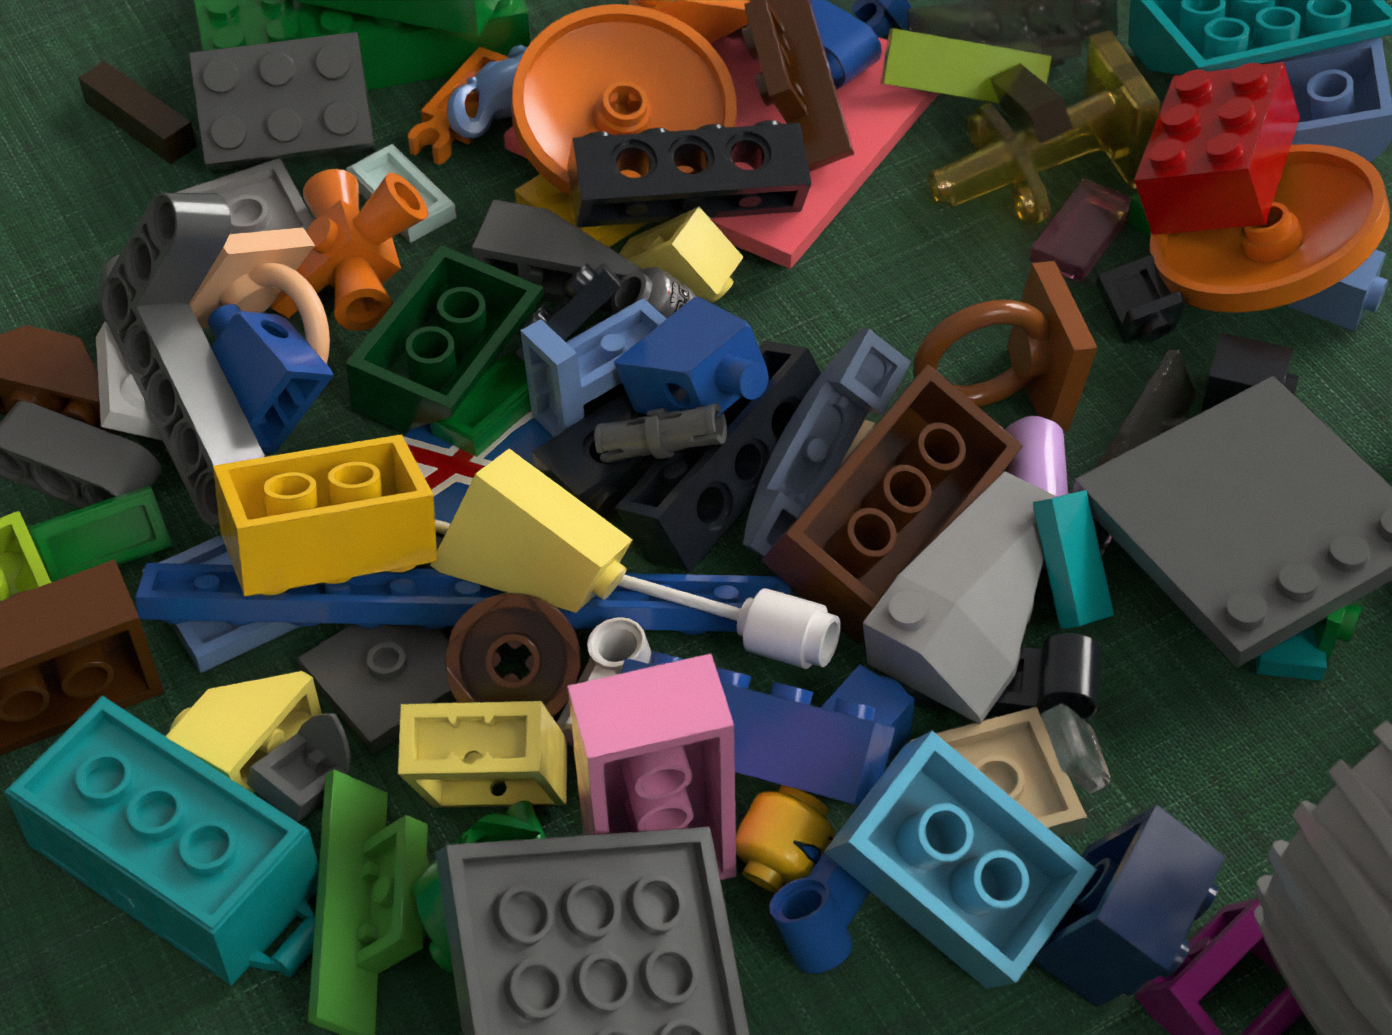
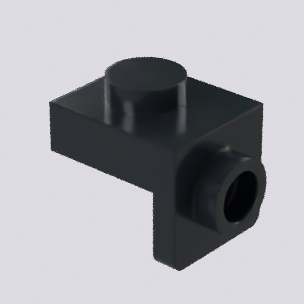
M1153 255L1098 274L1096 286L1124 344L1141 337L1144 341L1149 342L1166 336L1176 328V324H1178L1186 304L1180 291L1173 294L1170 293L1154 264L1155 259Z

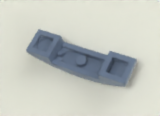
M862 328L821 373L794 412L769 458L750 508L743 542L744 546L762 558L838 469L868 413L883 415L911 364L909 359L870 329Z

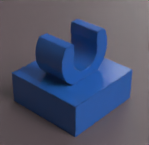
M857 0L851 8L858 19L866 22L875 14L866 24L872 28L879 38L889 32L894 20L903 30L911 32L923 22L907 0Z

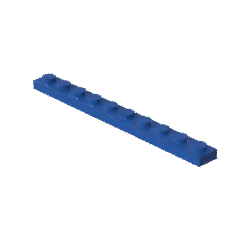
M147 563L135 598L139 619L160 620L168 624H180L191 620L225 621L232 625H247L254 622H289L301 627L314 626L319 623L356 624L364 628H376L388 624L420 625L428 629H443L448 626H455L462 615L477 603L507 592L442 574L436 569H411L405 572L383 571L356 576L347 582L339 584L323 582L295 587L277 595L257 594L244 597L233 565ZM625 573V575L738 608L742 607L746 599L755 598L758 592L764 588L791 595L790 585L779 576ZM617 586L605 600L595 595L576 613L558 608L567 617L574 630L579 628L595 629L596 626L606 620L620 617L629 618L637 622L643 630H678L692 635L702 634L707 631L737 632V621L620 586Z

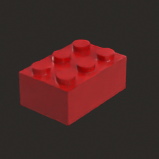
M1284 62L1264 65L1248 63L1238 68L1209 72L1192 70L1182 75L1173 76L1134 179L1153 235L1266 225L1300 119Z

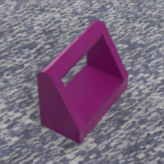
M1258 898L1222 907L1188 941L1190 943L1189 952L1183 963L1168 978L1158 976L1148 981L1134 994L1149 1015L1172 1035H1222L1198 1002L1249 950L1281 975L1255 920L1254 910L1260 906ZM1287 986L1240 1035H1282L1303 1013L1289 987Z

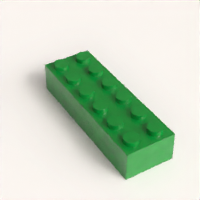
M194 0L203 51L357 32L361 45L367 90L452 76L479 46L508 57L513 47L519 45L528 47L531 43L528 11L524 0H499L479 37L292 0Z

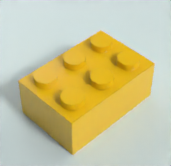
M402 434L213 465L220 532L244 597L257 594L277 595L286 592L290 588L323 582L339 584L347 582L356 576L383 571L405 572L413 569L416 565L437 562L434 496Z

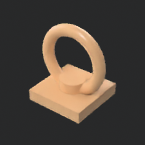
M304 228L229 234L226 244L189 303L200 327L209 328L207 321L211 313L227 304H235L240 307L241 311L264 313L282 290L292 299L301 315L305 340L327 364L330 335L326 313L314 288L296 271L315 247V244Z

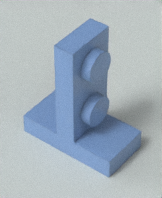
M642 298L567 342L541 319L520 330L532 416L553 437L584 419V404L622 383L614 361L664 322L666 318Z

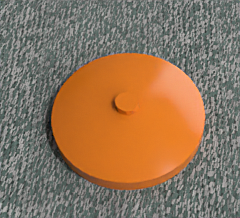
M611 4L575 11L553 22L539 33L525 50L518 64L512 89L511 115L516 138L529 162L549 183L572 197L567 168L572 138L583 137L593 132H608L612 135L639 134L651 128H664L668 131L696 130L709 124H719L726 128L735 127L737 99L731 75L724 61L713 46L696 30L675 17L657 10L635 5ZM677 167L679 170L687 174L698 173L691 167ZM632 170L620 171L623 175L630 178L642 177Z
M1316 144L1291 145L1266 225L1159 235L1151 233L1150 252L1155 259L1154 264L1170 293L1173 294L1180 291L1186 303L1191 306L1218 312H1250L1271 309L1317 294L1341 281L1360 267L1375 251L1385 235L1390 219V206L1379 172L1365 158L1354 152L1334 146Z

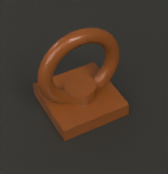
M1055 261L1032 263L1021 301L992 300L966 307L950 315L935 326L920 344L913 361L914 378L927 364L937 371L939 360L943 354L963 336L988 326L1013 325L1006 347L1010 354L1012 367L1002 374L981 383L953 386L978 407L999 402L1025 387L1037 415L1054 421L1062 428L1063 432L1070 429L1097 351L1095 341Z

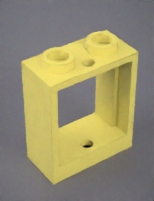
M541 701L401 704L398 774L433 808L507 807L520 801H529L533 806L566 805L568 739ZM497 782H504L507 789L502 796H495L492 793V788Z

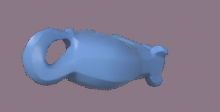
M522 45L513 47L508 54V59L499 62H489L479 71L476 77L468 78L467 84L461 85L453 91L447 104V116L450 127L464 138H478L489 130L493 119L499 120L512 117L511 98L514 76L518 64L528 47ZM471 91L479 95L478 111L473 119L468 117L464 103Z

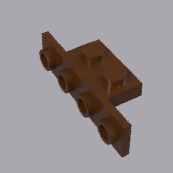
M753 0L745 3L744 6L750 26L743 28L742 33L753 60L759 59L762 72L755 74L758 91L766 106L775 104L787 124L800 123L809 172L854 155V149L811 0Z

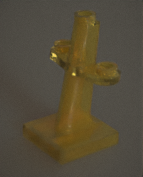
M1111 30L1092 35L1089 38L1085 99L1066 108L1073 126L1072 129L1040 143L1024 128L1014 133L991 103H987L977 108L975 115L969 116L967 121L971 140L975 147L981 149L939 169L929 171L928 181L931 193L937 203L948 201L951 207L1014 183L1016 189L1013 190V202L1019 218L1022 221L1031 220L1036 224L1047 219L1050 215L1048 195L1038 173L1092 151H1106L1130 189L1136 188L1134 182L1136 173L1159 115L1160 100Z

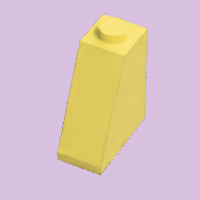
M508 449L475 474L437 550V562L431 563L430 566L442 574L503 592L526 593L538 596L555 607L576 613L595 595L605 600L618 586L627 570L626 567L620 564V561L632 539L511 449Z

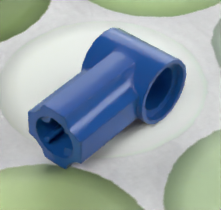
M825 853L808 877L791 881L781 887L773 896L769 905L770 914L794 964L800 971L808 974L832 970L850 955L853 941L848 925L870 893L865 886Z

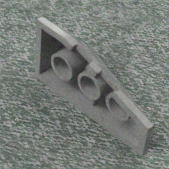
M1006 471L1003 472L897 576L865 619L863 630L867 664L981 724L1016 674L1022 640L1034 606L1037 583L1041 569L1045 564L1033 510V502L1057 496Z

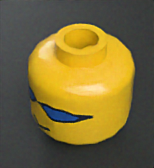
M781 785L778 791L760 792L753 800L736 832V854L746 863L742 872L743 876L759 887L773 893H777L783 884L786 885L791 881L808 877L824 854L825 849L834 839V827L826 818L829 813L828 807L807 792Z

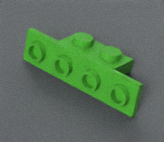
M333 769L325 775L308 1023L340 1035H375L378 974L423 948V938L426 930L418 913L416 898L413 894V884L429 867L427 857L428 824L405 815L386 827L388 793Z

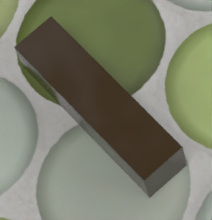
M106 61L78 77L86 104L169 164L174 163L197 147L191 121Z
M1021 63L990 78L1001 108L1040 143L1073 128L1062 97Z

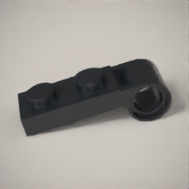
M1066 633L1049 637L1044 641L1042 649L1021 647L1016 674L988 714L1004 716L1037 707L1042 719L1082 721L1093 717L1098 712L1102 659L1100 644L1084 635ZM901 682V686L907 694L914 698V706L952 710Z

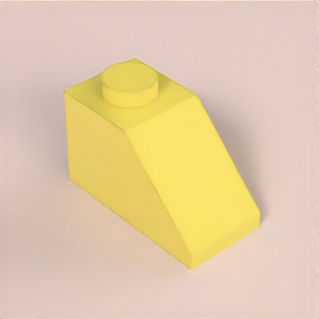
M700 207L630 238L619 252L621 256L642 269L656 267L668 272L689 287L695 296L703 298L710 303L720 299L731 288L733 280L730 276L743 259L741 253Z
M303 671L208 689L192 707L186 708L178 714L171 725L169 733L165 737L243 788L254 793L255 790L247 785L250 767L297 734L301 725L312 716L322 714L313 677Z

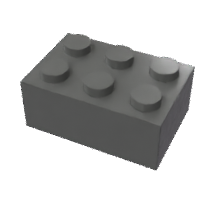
M357 32L189 53L204 161L212 173L248 169L279 158L283 164L376 152L361 45Z

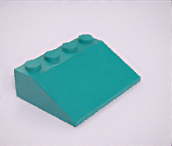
M1130 0L1128 45L1149 71L1182 75L1192 70H1204L1206 72L1238 68L1248 63L1261 64L1391 35L1392 8L1384 0Z

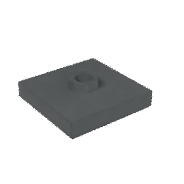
M351 624L297 658L300 671L313 677L315 689L373 755L400 738L401 704L454 703L457 701L447 682L445 654L448 639L439 629H428L420 625L388 624L376 628H364Z

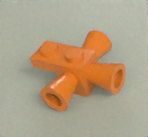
M341 169L324 170L312 176L303 188V198L315 217V220L305 231L315 244V247L296 271L311 284L316 293L320 292L328 284L335 287L334 316L339 325L354 331L369 330L377 325L393 305L392 300L382 285L401 269L392 237L425 220L428 217V209L419 192L406 179L396 173H388L361 211H359V183L356 177L350 172ZM282 290L271 305L273 310L288 318L298 311L292 299Z

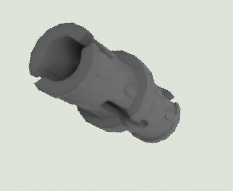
M717 403L684 411L668 412L665 408L653 409L647 412L648 416L639 417L638 419L597 424L594 433L596 451L601 453L600 459L603 463L653 455L656 459L673 457V451L725 443L727 437L726 419L724 414H720L722 408Z

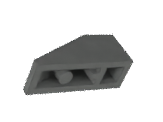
M499 200L492 201L472 246L474 259L542 286L543 296L541 299L559 303L566 298L561 292V287L586 263L595 271L604 262L618 276L620 281L629 273L642 269L548 209ZM612 296L598 310L612 312Z

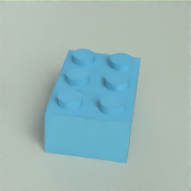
M933 731L904 745L824 851L832 860L986 989L1017 983L1097 870Z

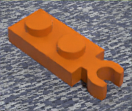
M479 46L421 110L422 123L414 126L408 134L410 154L417 155L423 147L432 145L434 163L440 165L450 158L452 154L451 144L454 140L469 145L474 138H464L450 127L447 116L448 100L456 88L467 84L468 78L476 77L486 64L491 61L499 62L508 59V57ZM471 91L464 103L468 117L473 119L478 111L479 95Z

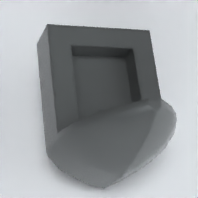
M328 713L312 716L301 725L297 734L250 767L247 785L297 823L324 803L325 775L333 769L346 775L349 773V742L337 715Z

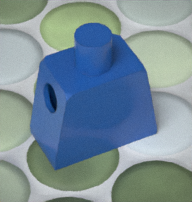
M697 296L692 298L614 361L634 411L642 414H647L649 410L665 408L668 412L695 409L696 407L715 403L721 406L722 413L740 397L750 400L760 397L764 393L769 379L766 364L749 324L745 320Z
M235 304L223 305L214 310L207 321L209 328L216 338L211 349L263 453L275 454L334 374L286 318L275 314L241 311L240 307Z

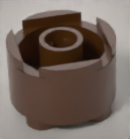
M526 593L495 595L471 607L462 615L452 629L445 654L447 682L458 703L541 701L552 717L568 702L567 686L577 684L581 666L579 641L567 617L550 602ZM507 642L510 647L516 649L524 644L530 650L531 654L525 661L527 668L530 670L528 674L521 677L514 670L506 675L499 671L497 665L503 658L501 651L498 649L500 645Z

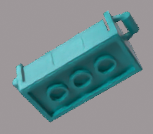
M101 696L4 791L24 837L31 848L232 986L249 966L268 971H279L286 977H291L313 953L315 917L307 902L317 892L319 864L310 831L104 696ZM297 916L302 918L304 921L270 958L266 956L264 952Z

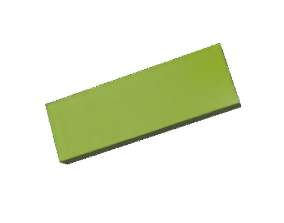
M889 29L880 84L1000 104L990 81L991 77L1021 63L1047 84L1052 56L899 29Z

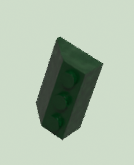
M440 245L346 362L352 410L402 432L452 417L542 298L543 287Z

